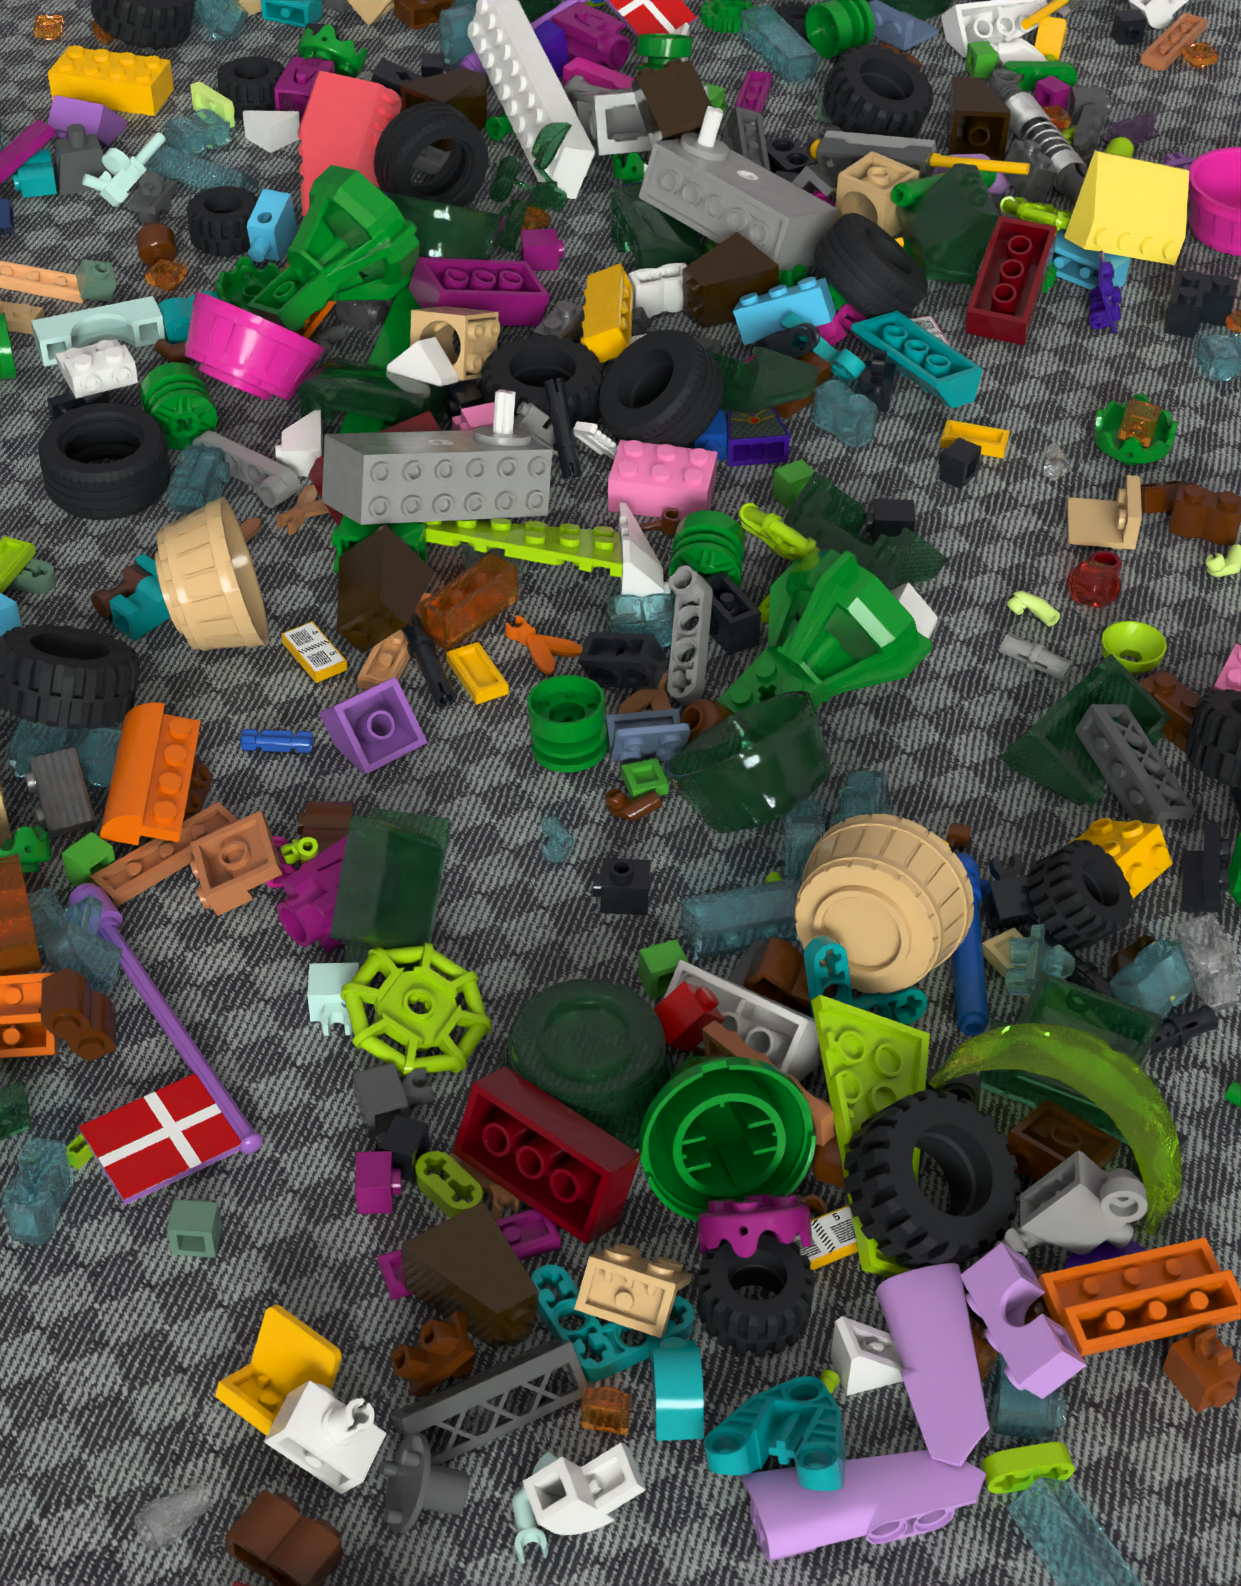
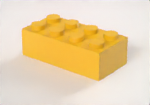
M74 45L68 46L48 71L52 102L54 95L102 104L114 111L155 116L174 90L171 61L160 59L158 56L145 57L134 55L130 52L115 53L109 52L106 49L93 50Z

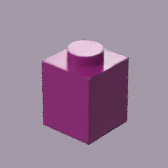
M556 229L521 230L522 261H527L533 271L559 270V258H564L563 240H558Z

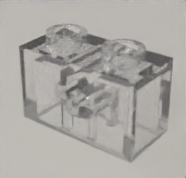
M1214 913L1176 924L1175 955L1202 1005H1209L1214 1012L1241 1004V961Z

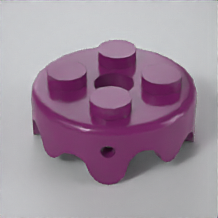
M770 1193L747 1195L745 1196V1201L735 1202L734 1199L708 1201V1210L700 1212L697 1218L701 1254H707L709 1249L718 1248L721 1240L726 1239L730 1242L738 1256L742 1258L750 1257L756 1251L759 1236L763 1231H766L767 1236L773 1237L776 1235L778 1241L783 1244L791 1243L796 1235H800L804 1247H813L809 1205L804 1202H798L797 1195L794 1194L772 1196ZM741 1228H747L748 1233L744 1234Z

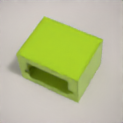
M81 1133L63 1150L66 1162L77 1169H80L93 1156L89 1145L86 1144Z

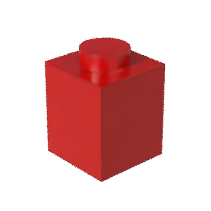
M685 981L648 1013L668 1045L689 1053L704 1040L702 1032L704 1027L714 1020L719 1024L725 1021L717 1009L719 1001L716 996L705 986L697 987Z

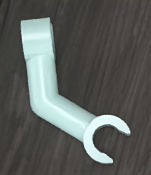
M550 1452L545 1453L534 1467L532 1475L558 1458ZM523 1485L514 1495L512 1507L518 1529V1534L515 1538V1549L519 1561L524 1564L523 1548L527 1543H539L544 1558L548 1555V1545L545 1534L537 1528L534 1512Z

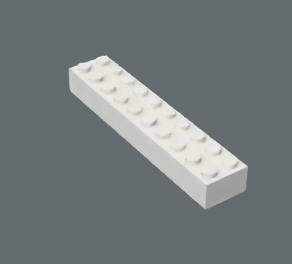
M477 0L474 19L468 25V37L529 160V164L545 195L576 199L595 150L519 1Z

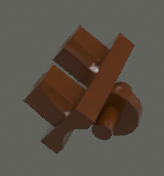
M456 1310L444 1321L431 1318L421 1327L419 1333L420 1342L414 1347L402 1343L392 1351L391 1358L394 1374L409 1380L411 1395L423 1398L448 1376L462 1379L472 1372L474 1367L472 1356L476 1352L466 1332V1325L468 1323L467 1313Z

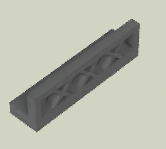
M821 164L807 165L794 179L792 184L810 194L817 187L827 197L836 195L838 179Z
M1091 704L1076 727L1075 732L1132 821L1139 820L1142 823L1159 824L1160 828L1168 819H1191L1196 812L1195 808L1127 705ZM1111 717H1119L1124 726L1113 721ZM1128 742L1138 747L1142 753L1131 748ZM1145 769H1147V770H1149L1150 772L1156 774L1157 777H1158V779H1156V778H1154L1153 776L1149 775V774L1146 772ZM1163 796L1173 801L1176 806H1169Z
M556 1337L390 1413L396 1431L404 1435L405 1438L409 1434L421 1432L434 1425L449 1430L442 1449L431 1454V1464L440 1465L588 1396L591 1392L572 1341ZM567 1364L575 1388L560 1395L546 1391L545 1387L551 1372ZM539 1377V1380H538L536 1386L527 1383V1382H529V1381H531V1380H533V1379ZM523 1386L534 1391L526 1411L515 1415L503 1410L510 1390ZM542 1395L551 1398L539 1404ZM498 1396L494 1406L486 1403V1401ZM479 1405L491 1410L492 1412L483 1431L473 1435L460 1429L468 1409ZM500 1414L508 1417V1419L497 1424ZM455 1416L452 1425L442 1422ZM457 1434L466 1437V1439L454 1444Z

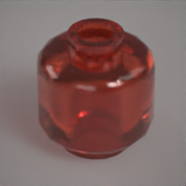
M1084 560L1070 571L1067 578V586L1071 598L1076 603L1095 608H1104L1117 599L1121 590V580L1113 566Z

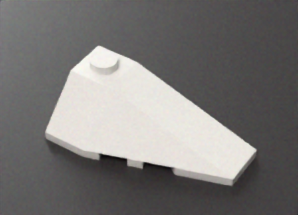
M679 961L664 998L683 981L697 987L705 986L719 1001L717 1009L725 1019L721 1025L728 1031L733 1030L738 1033L744 1043L757 1053H764L776 1068L786 1075L794 1076L800 1082L818 1066L817 1048L819 1040L815 1019L688 962Z

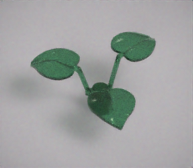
M567 122L549 123L540 130L535 139L532 156L536 160L533 165L547 182H538L533 187L516 179L521 163L514 156H507L498 164L489 189L492 201L501 203L506 200L512 191L513 184L531 191L532 197L535 199V202L522 201L520 199L512 200L510 206H505L500 210L494 223L493 235L496 242L502 248L510 252H516V241L526 217L527 207L541 208L545 211L548 208L554 212H559L564 207L567 193L556 187L558 183L550 178L545 169L553 161L572 126Z

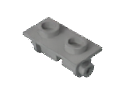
M522 402L517 409L519 415L517 417L514 415L513 428L530 432L533 440L553 449L552 458L555 455L558 456V451H554L553 447L556 441L552 421L547 428L543 426L550 418L549 415L533 403L527 404Z

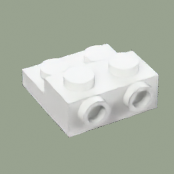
M117 339L102 340L97 344L81 348H70L65 352L55 354L57 365L76 399L138 383L135 361L125 345L121 346Z

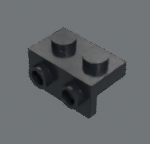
M1205 823L1204 851L1184 852L1182 881L1183 912H1222L1223 890L1230 889L1229 866H1223L1224 862H1230V839H1222L1221 823Z

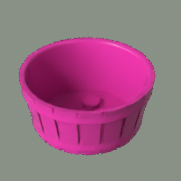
M1241 147L1215 149L1200 155L1190 165L1188 185L1189 223L1195 237L1200 239L1206 246L1222 253L1241 256Z
M195 292L187 341L184 346V356L200 363L198 371L268 402H270L272 395L289 402L292 396H295L297 389L315 363L319 361L325 348L253 313L207 294Z

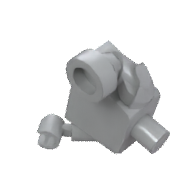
M1078 1150L1020 1194L1021 1227L1008 1229L1004 1234L1005 1240L997 1241L994 1246L996 1247L1002 1242L1024 1257L1028 1254L1027 1249L1039 1244L1059 1246L1078 1255L1089 1253L1104 1241L1118 1249H1122L1131 1241L1134 1233L1133 1226L1129 1223L1142 1218L1148 1210L1146 1188L1133 1172L1117 1168L1106 1174L1083 1152Z

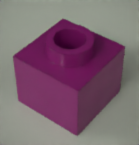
M1049 76L1036 82L1034 99L1048 116H1056L1067 111L1071 86L1054 76Z
M392 1151L357 1152L355 1193L358 1214L393 1213V1196L402 1195L401 1169H393Z

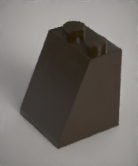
M680 59L671 60L664 64L665 68L655 71L653 67L643 69L637 72V76L631 83L652 148L654 142L679 139L685 133L700 134L707 107L712 105L690 60L681 62Z
M461 68L401 85L402 111L423 102L438 101L455 107L479 131L486 127L487 92L485 75L467 68ZM441 139L433 142L430 146L448 152L452 149V139Z
M952 76L946 122L948 155L984 154L990 160L1004 161L1011 110L981 78Z
M735 233L683 269V310L690 320H695L703 328L736 320L733 310L742 296L750 293H757L758 296L767 294L771 288L778 286L779 265L741 234Z
M386 524L347 549L339 557L337 631L361 653H364L407 626L435 573Z
M484 1202L402 1243L401 1282L406 1290L447 1318L456 1310L467 1313L468 1323L466 1331L494 1350L506 1343L508 1346H515L530 1336L535 1325L539 1291Z

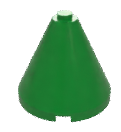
M689 1057L678 1066L656 1095L641 1125L639 1154L641 1155L640 1161L648 1183L655 1195L670 1210L698 1222L697 1218L700 1212L708 1210V1201L734 1199L735 1202L745 1201V1196L764 1193H770L772 1196L791 1195L805 1177L815 1152L816 1135L813 1131L811 1108L796 1083L784 1072L766 1062L745 1057Z

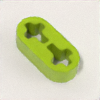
M431 1151L423 1154L417 1160L415 1165L417 1186L449 1218L483 1202L481 1185L448 1154L440 1151ZM432 1170L434 1173L428 1176V1171ZM443 1170V1179H441L435 1173H439ZM456 1194L464 1200L471 1197V1202L467 1203L464 1200H460L456 1203Z
M1047 1442L998 1451L987 1456L980 1464L981 1470L986 1473L985 1483L987 1489L995 1494L1011 1493L1058 1484L1071 1477L1075 1471L1068 1447L1062 1442Z

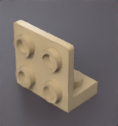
M1126 476L1124 489L1118 488L1116 501L1069 497L1067 502V542L1080 546L1135 550L1142 520L1140 476Z
M615 1243L614 1248L606 1247L604 1250L590 1255L574 1309L659 1338L664 1337L677 1291L691 1283L693 1274L682 1271L683 1264L676 1260L657 1257L656 1262L640 1257V1249L622 1243Z

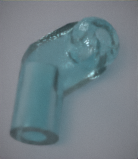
M551 816L542 823V830L550 838L548 846L543 844L542 853L549 863L558 864L564 862L569 856L574 845V838L556 816Z

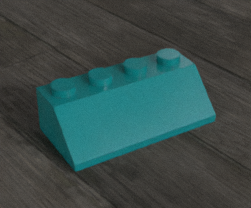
M899 311L852 324L851 330L870 352L874 354V350L887 351L886 363L896 364L895 369L902 376L909 378L919 385L922 390L938 398L945 406L953 409L975 401L983 368Z

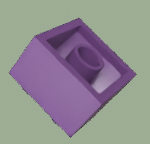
M54 95L47 124L51 125L54 129L57 139L68 138L67 127L69 125L82 124L86 135L95 134L99 144L109 146L127 127L128 121L105 105Z
M396 677L380 682L319 712L335 747L363 775L428 743Z

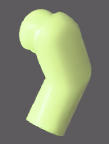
M1241 545L1231 546L1225 559L1219 553L1216 554L1215 558L1212 554L1209 555L1205 562L1208 567L1207 572L1217 578L1238 573L1241 569Z
M1023 590L1013 593L1014 597L1007 602V606L1016 615L1022 614L1027 608L1047 626H1053L1060 618V613L1043 598Z

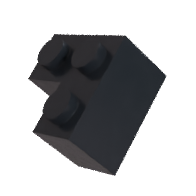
M1177 270L1164 333L1195 338L1198 322L1228 327L1238 280L1230 279L1223 275L1211 276L1199 274L1192 270Z

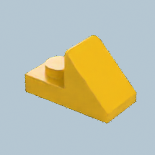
M1047 16L1039 22L1034 47L1045 58L1048 54H1052L1059 60L1068 28L1065 19Z

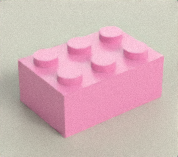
M620 440L608 479V511L619 512V502L627 503L632 514L658 518L662 517V513L666 509L677 510V519L680 520L691 513L701 510L709 511L716 485L718 452L702 448L692 449L669 444L644 443L637 440Z

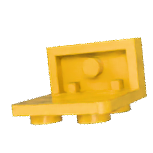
M1101 818L1091 823L1087 831L1074 839H1079L1080 841L1089 840L1093 845L1098 844L1104 849L1105 853H1109L1114 858L1115 863L1124 872L1123 875L1131 888L1129 891L1133 899L1173 864L1159 824L1142 823L1139 820L1126 822Z
M275 1304L265 1311L251 1363L219 1381L215 1397L267 1436L288 1393L309 1380L332 1390L342 1359L341 1352L335 1345L286 1309Z

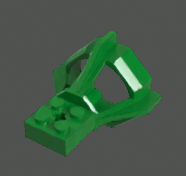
M330 165L313 182L309 192V209L291 246L287 250L288 263L290 265L246 306L251 313L292 332H297L305 325V321L314 312L321 310L327 304V300L331 302L340 300H391L411 281L413 270L419 259L420 242L414 235L417 227L414 222L405 220L395 203L358 170Z
M833 549L811 552L803 559H796L770 586L768 647L719 698L717 703L723 704L731 710L734 715L735 725L777 752L821 703L829 701L831 697L839 693L907 678L932 650V642L917 631L914 618L879 578L857 564L853 553L846 550L841 555Z

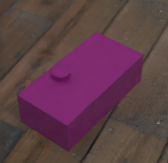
M419 257L409 285V290L421 309L449 306L499 312L498 321L500 326H539L550 298L549 293L527 261Z

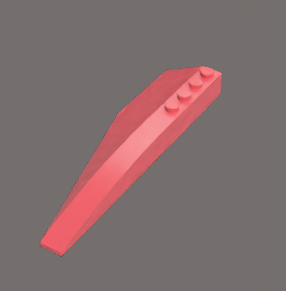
M324 71L317 73L298 128V138L301 139L298 149L299 155L302 156V163L299 167L300 174L303 175L304 179L301 183L302 216L305 217L309 209V192L314 180L330 165L358 170L377 188L379 187L374 172L375 149L383 130L400 113L402 107L401 98L394 90L387 89L380 83Z

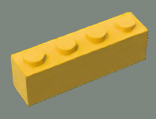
M621 263L588 275L587 289H584L586 304L583 305L585 320L582 321L584 335L581 337V343L596 355L600 363L618 357L631 344L633 286Z

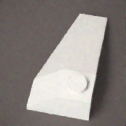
M992 0L954 5L941 15L946 41L963 58H966L968 43L989 41L990 44L1011 42L1039 27L1038 22L1031 28L1024 29L1021 26V22L1047 5V0Z
M619 502L618 532H620L623 559L622 578L620 577L621 616L662 617L663 603H670V588L668 582L663 580V567L627 503Z

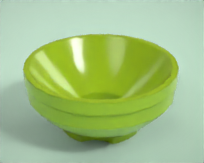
M1116 622L1108 626L1102 634V655L1119 672L1138 675L1150 671L1161 664L1166 654L1167 643L1162 633L1142 622ZM1131 656L1138 659L1140 662L1128 661L1122 659V657Z

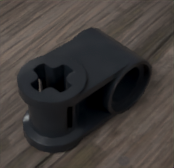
M801 323L756 341L767 371L783 366L816 348L820 342V333L813 324ZM806 335L808 341L800 343L798 337Z

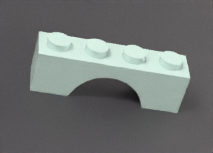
M153 296L31 320L36 348L44 367L57 364L56 353L65 352L70 348L85 347L90 343L100 340L117 339L137 348L156 344L158 340L165 339L162 314Z

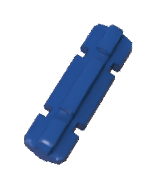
M244 729L241 733L240 743L241 749L244 751H257V748H262V752L292 753V749H297V753H311L314 746V736L310 731H297V734H293L291 730L263 729L262 733H258V729Z

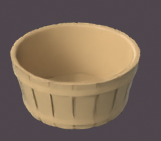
M222 496L207 502L205 506L175 522L166 524L162 529L158 530V551L155 553V564L159 584L170 617L178 632L184 634L191 648L208 651L223 648L267 646L269 644V630L259 582L241 527L227 499Z
M864 814L848 818L845 822L841 821L832 826L824 833L823 837L821 836L807 860L802 877V886L797 894L795 903V922L799 940L802 942L804 951L812 939L822 935L830 936L842 945L847 953L852 990L857 989L860 992L874 994L880 992L882 994L905 989L920 981L931 969L946 961L964 941L969 932L968 929L971 927L974 914V905H972L974 896L970 879L967 878V872L955 852L952 853L951 848L932 831H927V828L889 814ZM825 958L823 960H820V962L826 966Z

